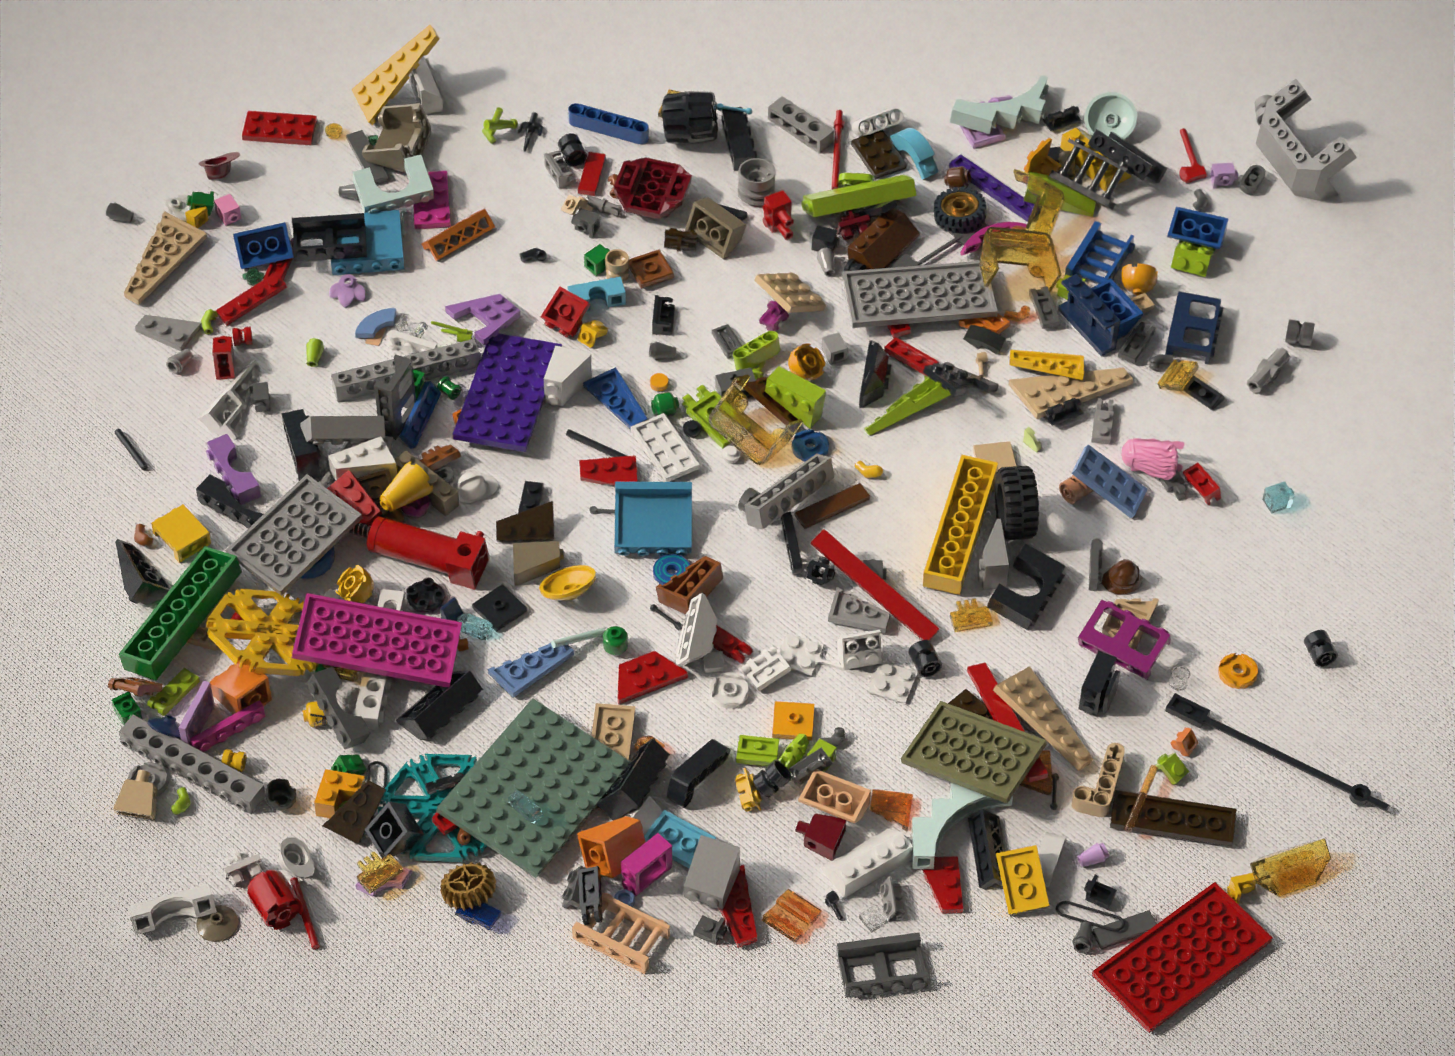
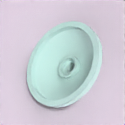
M1106 92L1096 96L1088 104L1084 120L1091 136L1098 129L1107 136H1109L1110 132H1114L1123 139H1126L1136 127L1137 112L1132 101L1123 94ZM1114 119V123L1110 124L1108 120Z

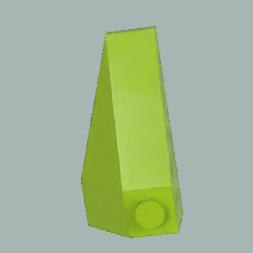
M1029 172L1024 196L1025 202L1093 217L1095 200L1048 175Z

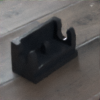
M655 295L652 335L672 336L675 305L665 304V302L672 303L673 298Z

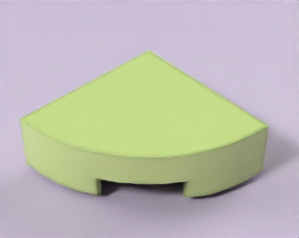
M1028 427L1024 430L1023 442L1038 452L1041 450V442L1037 441L1034 436L1035 432Z

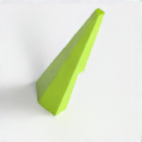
M924 376L925 381L915 384L911 391L902 395L886 409L887 413L882 417L878 416L875 422L865 427L864 430L870 436L950 396L951 393L948 389L941 387L942 382H935L931 378Z

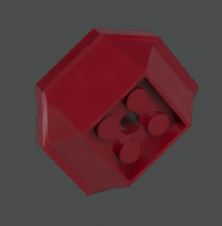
M647 157L633 161L628 160L623 162L614 184V193L625 212L656 219L667 218L674 210L682 206L692 182V175L689 172L687 173L680 164Z

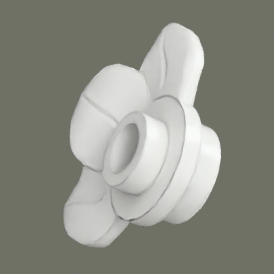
M184 194L179 195L177 198L167 199L165 202L167 212L187 222L185 212L189 210V206H186L188 195Z

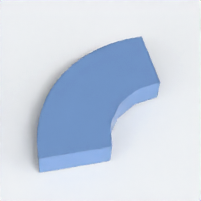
M396 308L382 309L365 317L357 326L355 337L374 338L376 333L382 328L393 326L396 319Z

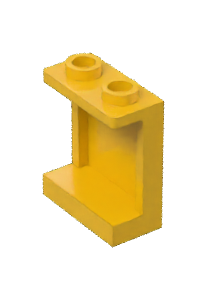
M184 504L172 509L169 513L151 523L153 534L155 536L159 535L174 551L175 559L179 563L202 550L204 546L207 547L211 544L209 531Z

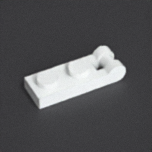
M396 330L388 332L389 348L391 350L400 349L407 353L415 354L438 348L436 343Z

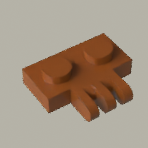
M451 444L442 448L437 445L434 447L435 451L429 449L428 453H421L423 459L419 461L434 471L460 458L461 454Z

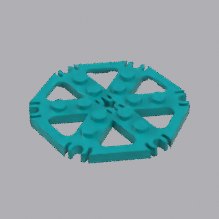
M425 754V758L419 755L420 763H414L410 759L409 766L406 761L385 787L387 791L380 804L386 805L388 802L406 804L413 817H421L417 823L424 835L409 849L411 850L409 853L410 859L415 858V861L463 862V858L466 861L468 860V852H473L475 856H478L479 849L482 853L487 845L474 839L473 836H471L470 842L466 845L458 842L457 836L460 827L447 834L454 846L452 852L432 853L426 850V846L439 831L432 822V817L435 815L437 807L454 789L452 787L442 791L436 790V793L433 794L427 793L425 784L431 781L436 782L439 779L434 767L437 765L459 766L460 770L457 773L462 772L465 776L477 762V757L458 754ZM407 778H413L424 796L394 794ZM378 807V813L383 809V807Z

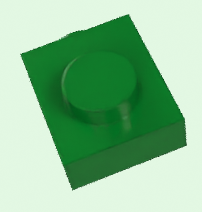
M355 754L339 755L331 770L364 775L367 768L360 755Z

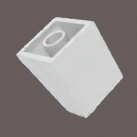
M555 346L544 377L545 403L564 406L584 387L583 382L592 378L591 352Z

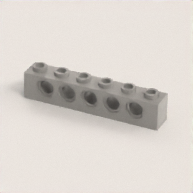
M815 454L745 504L747 524L757 529H764L773 521L779 519L784 513L791 510L795 505L802 502L806 497L827 484V482L834 478L831 457Z

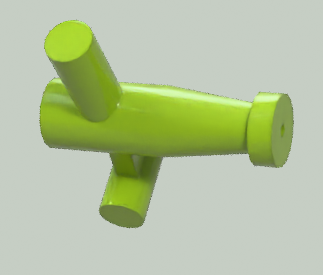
M497 107L492 119L485 120L483 123L482 133L491 144L496 142V138L493 136L496 130L516 129L518 127L516 119H500L503 113V109Z

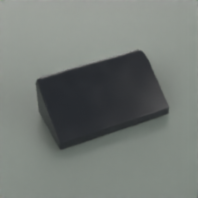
M1193 376L1183 389L1184 392L1210 410L1215 409L1225 399L1222 394L1196 376Z

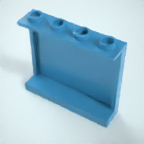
M399 210L379 211L370 214L369 212L364 213L367 257L332 259V276L404 270ZM341 237L337 239V244L359 243V238Z
M615 482L614 552L622 556L629 555L630 553H637L641 556L649 555V553H657L659 556H665L668 553L680 556L692 554V482Z

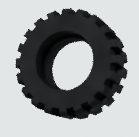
M1029 466L1001 467L996 472V519H1001L1005 540L1032 539L1038 532L1039 500L1037 482L1033 469Z

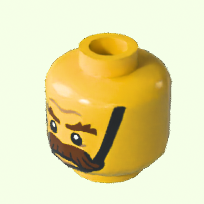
M317 701L307 703L306 710H302L304 722H308L310 727L313 728L328 725L327 718L323 710L319 709Z

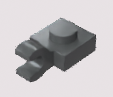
M1177 469L1176 475L1172 479L1164 480L1159 478L1167 492L1173 491L1178 500L1186 498L1183 493L1186 492L1185 481Z

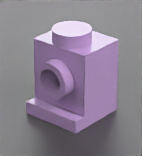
M1233 163L1212 164L1210 178L1213 189H1216L1217 186L1233 185L1234 180H1238V171L1234 169Z

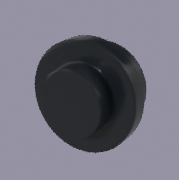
M690 420L684 423L683 432L687 437L695 438L701 433L702 427L698 421Z

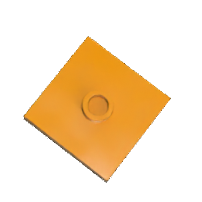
M775 701L772 738L795 739L800 733L805 734L807 739L812 741L814 704Z

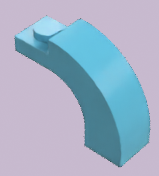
M906 128L890 136L897 151L904 150L911 156L922 180L939 172L933 159L934 151L925 137L916 129Z

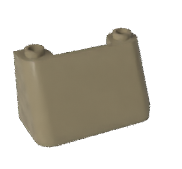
M421 103L383 106L378 115V122L383 129L375 147L371 144L366 145L362 151L363 158L367 162L406 173L404 159L422 155L431 135V126Z

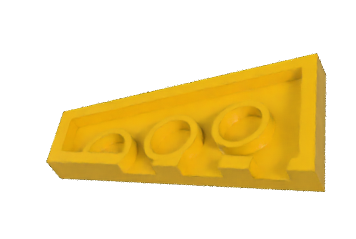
M1010 350L1009 365L1083 380V355Z

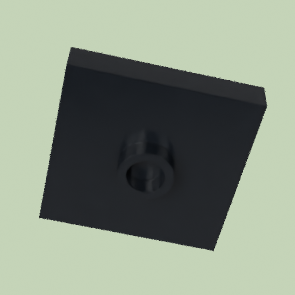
M503 584L472 604V608L496 632L527 612V607Z

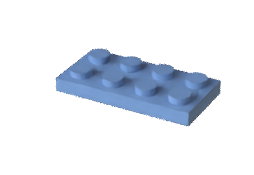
M1089 444L1084 447L1071 473L1130 518L1135 516L1147 492L1145 486Z

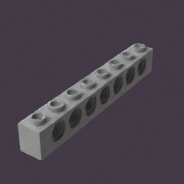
M475 339L403 356L412 360L413 370L425 373V380L477 368L480 362V352ZM394 359L331 374L332 387L337 402L375 393L374 385L377 381L388 384L395 374Z
M132 715L118 731L120 742L124 747L137 751L142 757L152 759L155 763L170 769L173 774L185 777L190 783L198 784L206 792L218 795L223 801L233 803L242 811L245 810L252 814L266 797L263 784L176 737L167 736L153 730L146 721L135 715Z

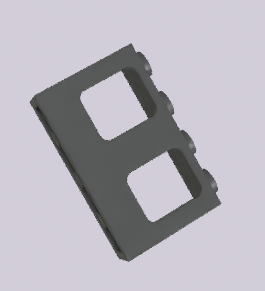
M395 354V374L390 382L386 384L377 381L374 385L377 416H384L385 436L393 437L394 440L402 432L416 402L413 362L407 357ZM402 408H407L404 414L401 415Z
M920 932L837 943L836 956L845 998H858L868 994L879 995L883 992H900L905 989H922L927 987L929 972H926L923 960ZM907 959L914 961L917 974L892 976L890 962ZM871 965L873 967L875 979L851 982L848 970L850 967Z

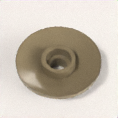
M215 905L217 912L198 917L196 927L199 935L205 940L221 942L227 940L236 932L238 917L230 907Z

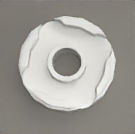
M725 672L712 680L710 696L713 702L720 707L736 708L746 702L749 696V684L741 675ZM726 688H733L734 691L731 692V693H728V692L725 691V689H726Z

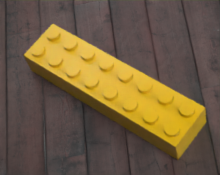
M961 454L923 572V587L958 595L961 594L995 485L998 462Z

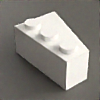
M381 436L328 456L330 471L335 480L348 470L356 478L389 469L391 478L397 475L396 462Z

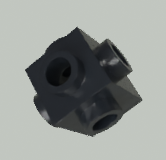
M823 556L812 559L807 566L806 572L808 573L806 578L812 580V583L817 585L829 583L830 580L834 579L836 573L835 565ZM821 567L825 568L824 573L821 572Z

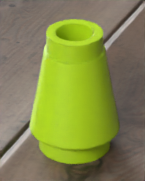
M312 338L306 344V364L310 367L318 365L324 350L322 340Z

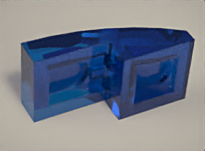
M482 902L481 907L475 906L473 910L467 908L464 911L460 908L456 910L455 915L470 924L475 922L490 931L500 918L501 911Z

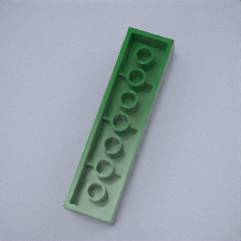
M204 546L118 654L124 670L156 681L242 573L237 556Z

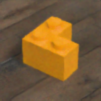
M325 769L314 801L316 816L331 818L339 809V805L344 801H348L365 783V776Z

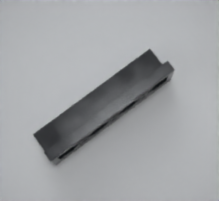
M981 809L970 816L968 822L979 888L986 890L995 883L1003 886L998 874L999 866L995 854L1005 852L1000 817Z

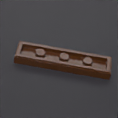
M858 483L796 511L795 517L802 527L807 529L870 500V495L862 484Z

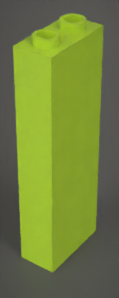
M900 175L803 195L801 204L803 211L813 217L917 195L914 178Z

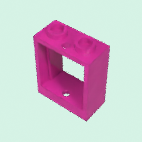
M657 833L621 861L623 888L637 896L672 868V845Z

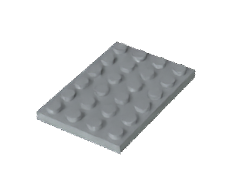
M306 474L225 551L237 556L240 565L282 596L363 519L362 514Z

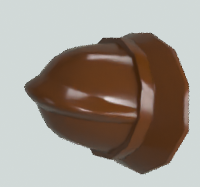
M1123 559L1103 574L1101 584L1107 591L1116 595L1129 594L1141 586L1143 577L1140 575L1139 566L1129 559Z

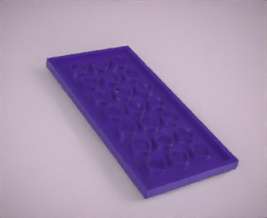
M500 333L496 337L492 336L489 339V343L485 346L452 434L453 440L526 452L545 399L544 377L555 346L562 347V344Z

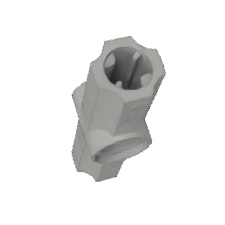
M1277 348L1267 360L1263 359L1260 362L1256 372L1247 380L1246 385L1253 393L1260 392L1270 381L1274 382L1281 369L1290 360V355L1286 349Z

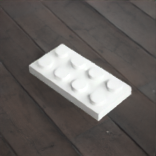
M664 413L631 426L632 434L665 482H670L699 470L698 461Z

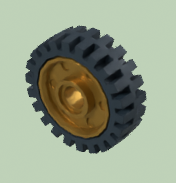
M954 187L953 191L947 189V192H941V195H938L934 201V219L936 224L941 229L945 228L947 232L951 229L952 233H956V231H959V234H963V231L969 233L970 229L975 231L977 227L980 228L982 223L984 224L987 213L985 198L981 193L978 194L977 190L972 191V188L965 190V187H961L958 190L957 187Z

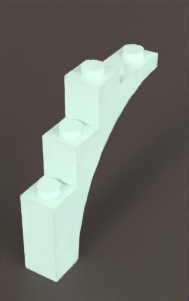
M1041 75L1038 82L1029 91L1006 101L979 103L956 99L952 108L950 123L990 134L992 128H996L997 124L1014 129L1016 123H1020L1021 119L1039 124L1041 118H1045L1047 108H1045L1046 100L1044 98L1049 89L1047 84L1048 77Z
M951 782L950 799L932 798L931 818L912 817L913 869H934V858L938 845L944 835L957 822L981 809L1012 806L1013 796L1008 804Z

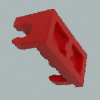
M1198 462L1182 472L1185 479L1199 492L1207 505H1210V500L1213 497L1216 501L1221 499L1220 487Z

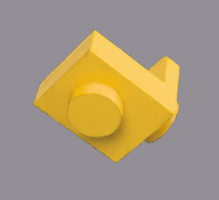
M598 320L583 323L577 340L591 348L594 346L596 338L607 335L609 328L605 327Z

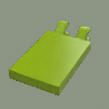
M704 385L696 388L698 391L696 396L700 399L697 402L689 394L682 397L684 400L682 406L686 409V413L693 420L698 421L702 429L722 449L751 430V425L715 390L710 393Z

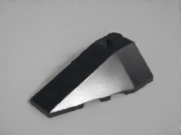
M117 539L115 543L121 575L129 600L135 604L148 605L163 599L172 588L164 577L159 578L157 576V569L144 562L146 558L133 544Z

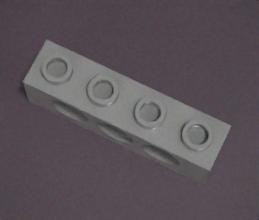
M783 96L768 107V120L819 154L834 143V130L830 126L825 125Z

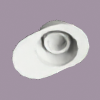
M469 472L460 477L454 488L459 493L460 502L470 503L493 495L498 489V483L490 475H478L474 472Z
M294 837L286 838L281 842L280 866L297 877L307 878L312 876L315 867L307 845Z

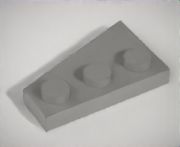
M144 315L135 326V331L182 351L199 332L202 325L200 322Z
M837 587L829 612L828 622L871 631L880 630L881 633H885L890 613L870 603L865 604L859 601L858 597L854 595L849 596Z

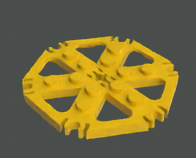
M237 589L235 595L231 592H228V595L225 594L207 619L208 637L235 665L239 661V667L241 668L243 665H249L250 672L255 668L254 673L303 676L306 669L311 673L320 664L292 658L299 625L289 624V622L297 612L303 610L304 601L302 600L299 604L300 598L297 597L296 600L289 599V593L284 597L285 593L281 596L276 591ZM251 598H272L278 603L268 616ZM229 606L243 620L224 619L221 617V614ZM226 638L251 641L244 650H238ZM272 648L287 664L268 663L264 661V658Z

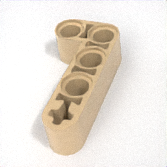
M1111 743L1108 745L1096 789L1085 786L1075 788L1072 797V808L1075 811L1096 817L1108 815L1124 759L1125 749L1121 744Z

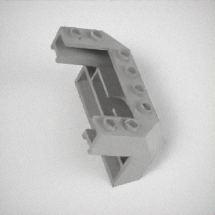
M1295 79L1267 100L1256 145L1295 196L1323 201L1339 195L1328 179L1357 157L1342 137L1338 138L1313 158L1309 155L1284 122L1285 119L1312 100L1299 81Z

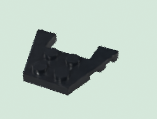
M949 362L926 365L923 373L933 381L938 382L939 380L942 382L941 387L944 389L950 388V393L954 396L965 395L967 388L963 385H975L986 392L997 391L999 387L998 383L957 368Z

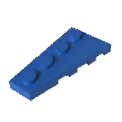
M616 367L583 382L584 388L630 430L631 426L648 420Z

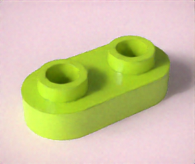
M839 174V183L843 187L874 181V176L871 174Z

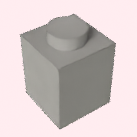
M840 333L822 337V351L830 365L847 360L848 347Z

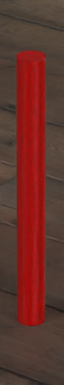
M293 877L290 879V882L303 904L301 916L313 950H316L320 947L299 880L297 877Z

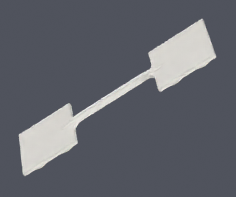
M790 634L786 635L779 653L788 663L791 670L812 676L815 666L820 663L870 678L872 682L868 693L906 704L917 676V671L883 661L878 665L874 673H867L857 669L843 670L842 665L821 659L820 654L824 644Z

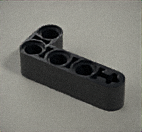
M715 739L707 742L673 772L666 797L683 808L687 807L693 798L695 787L727 760L730 748Z

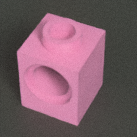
M231 194L214 200L216 214L225 226L241 219L240 207Z

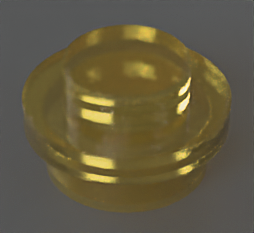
M337 123L329 124L325 128V133L330 139H338L343 132L342 126Z

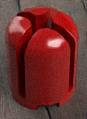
M274 869L267 870L266 873L261 872L250 881L247 890L248 898L266 926L273 927L274 930L283 929L291 925L290 921L298 913L301 916L303 904L280 871Z

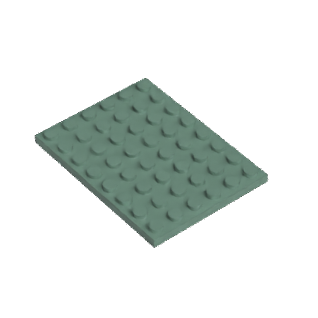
M532 698L441 802L436 812L537 878L597 807L596 804L599 800L607 795L606 791L610 786H613L619 780L618 776L629 766V760Z

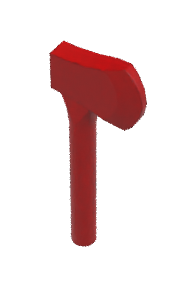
M1185 128L1180 129L1191 167H1181L1179 177L1185 183L1206 178L1205 168L1197 162L1187 130Z

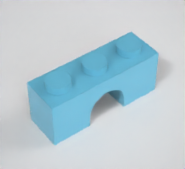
M621 277L567 286L569 292L589 303L594 299H603L606 301L608 308L626 305V292Z

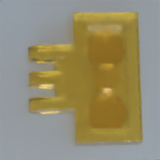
M975 598L971 599V605L968 600H963L964 607H962L961 601H956L958 611L950 612V620L954 632L989 627L993 624L989 608L987 606L978 607Z
M373 851L370 853L373 861L366 856L363 859L367 865L361 860L357 862V866L362 871L357 876V881L369 894L403 872L402 866L391 854L381 859Z

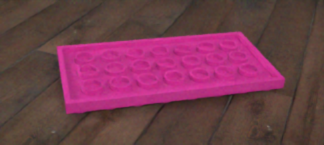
M306 593L292 658L450 687L462 622Z

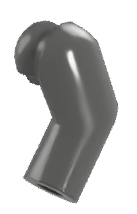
M1159 354L1150 358L1148 362L1150 363L1149 368L1157 370L1159 364H1173V355Z

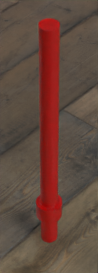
M842 110L836 111V119L833 126L835 138L831 190L839 188L842 130L844 129Z

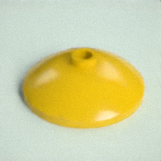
M585 565L563 568L546 577L541 582L539 589L542 596L551 600H573L585 593L596 580V572L592 567Z

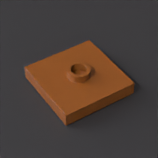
M660 249L629 259V269L641 289L674 278V272Z

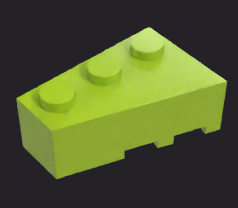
M780 366L767 378L765 392L809 429L822 417L826 396L825 389Z

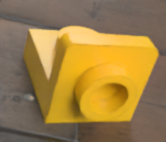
M1255 873L1231 877L1229 886H1227V893L1237 904L1240 903L1241 893L1246 894L1255 890L1257 882Z

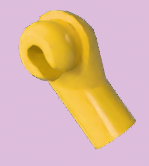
M861 460L855 464V468L865 478H875L883 474L881 466H866Z

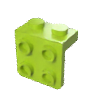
M1180 240L1175 248L1171 268L1206 277L1210 259L1215 253V248Z

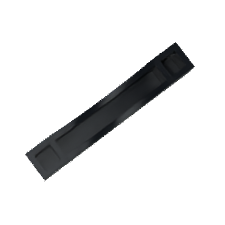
M211 474L196 488L197 499L202 505H207L217 513L228 516L232 521L243 524L247 529L264 515L239 504L231 496L226 483Z

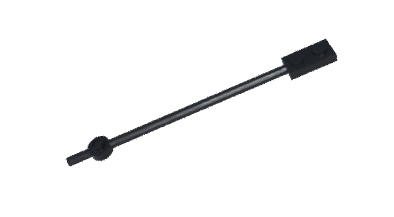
M1176 693L1166 706L1165 712L1200 729L1205 723L1348 793L1351 802L1356 805L1369 803L1385 812L1389 808V804L1371 796L1370 789L1363 784L1350 786L1209 717V709Z

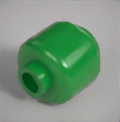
M671 392L656 394L653 400H651L652 412L657 416L663 413L666 417L675 415L676 408H679L678 398L674 397Z
M612 626L604 631L603 648L610 655H620L627 650L628 634L622 627Z

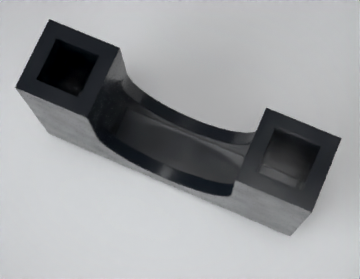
M1025 543L1012 567L1034 579L1039 587V593L1033 596H1023L999 583L990 597L987 608L1028 630L1031 624L1035 625L1040 617L1038 614L1039 610L1043 612L1048 604L1046 599L1053 597L1057 590L1055 587L1056 583L1060 585L1065 577L1063 571L1066 566Z

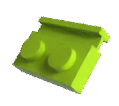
M739 735L736 763L767 766L773 760H777L779 739Z

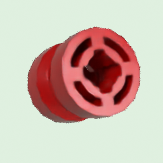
M251 326L244 329L232 328L234 346H240L241 344L253 345Z

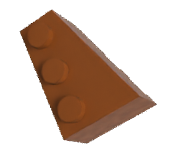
M704 556L686 567L685 572L678 576L676 574L670 577L671 580L664 585L659 584L656 586L659 603L686 614L690 608L691 599L701 593L705 594L707 598L723 580L720 562Z

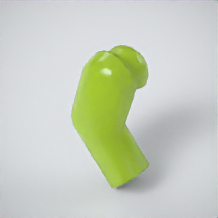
M208 309L201 319V325L207 335L213 333L210 322L218 317V313L215 310Z
M185 787L177 790L179 799L171 806V811L175 815L185 812L191 804Z

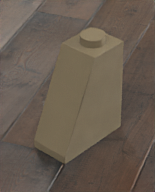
M559 541L513 543L514 585H521L560 569V560H564V550L560 549Z

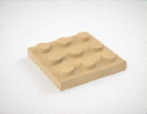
M795 273L757 274L754 279L788 313L824 311L827 306L822 301V298L813 293L810 287L803 283Z

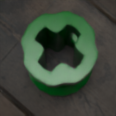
M448 376L443 377L437 385L439 391L446 393L451 400H455L462 391V387L451 382Z

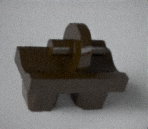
M676 228L665 229L664 248L677 249V252H681V249L696 251L697 233L695 230L679 231Z

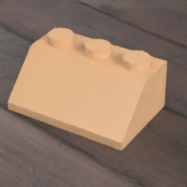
M815 769L798 802L856 823L863 818L870 804L871 790Z

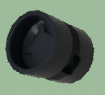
M569 133L559 139L558 147L568 166L576 167L585 162L587 153L578 135Z
M1325 630L1313 631L1304 639V644L1317 667L1327 666L1338 657V653Z
M921 640L909 648L908 654L921 677H929L940 671L942 662L931 641Z
M773 760L766 766V771L761 770L753 777V782L757 789L769 798L779 791V787H783L790 782L792 777L788 768L781 761Z

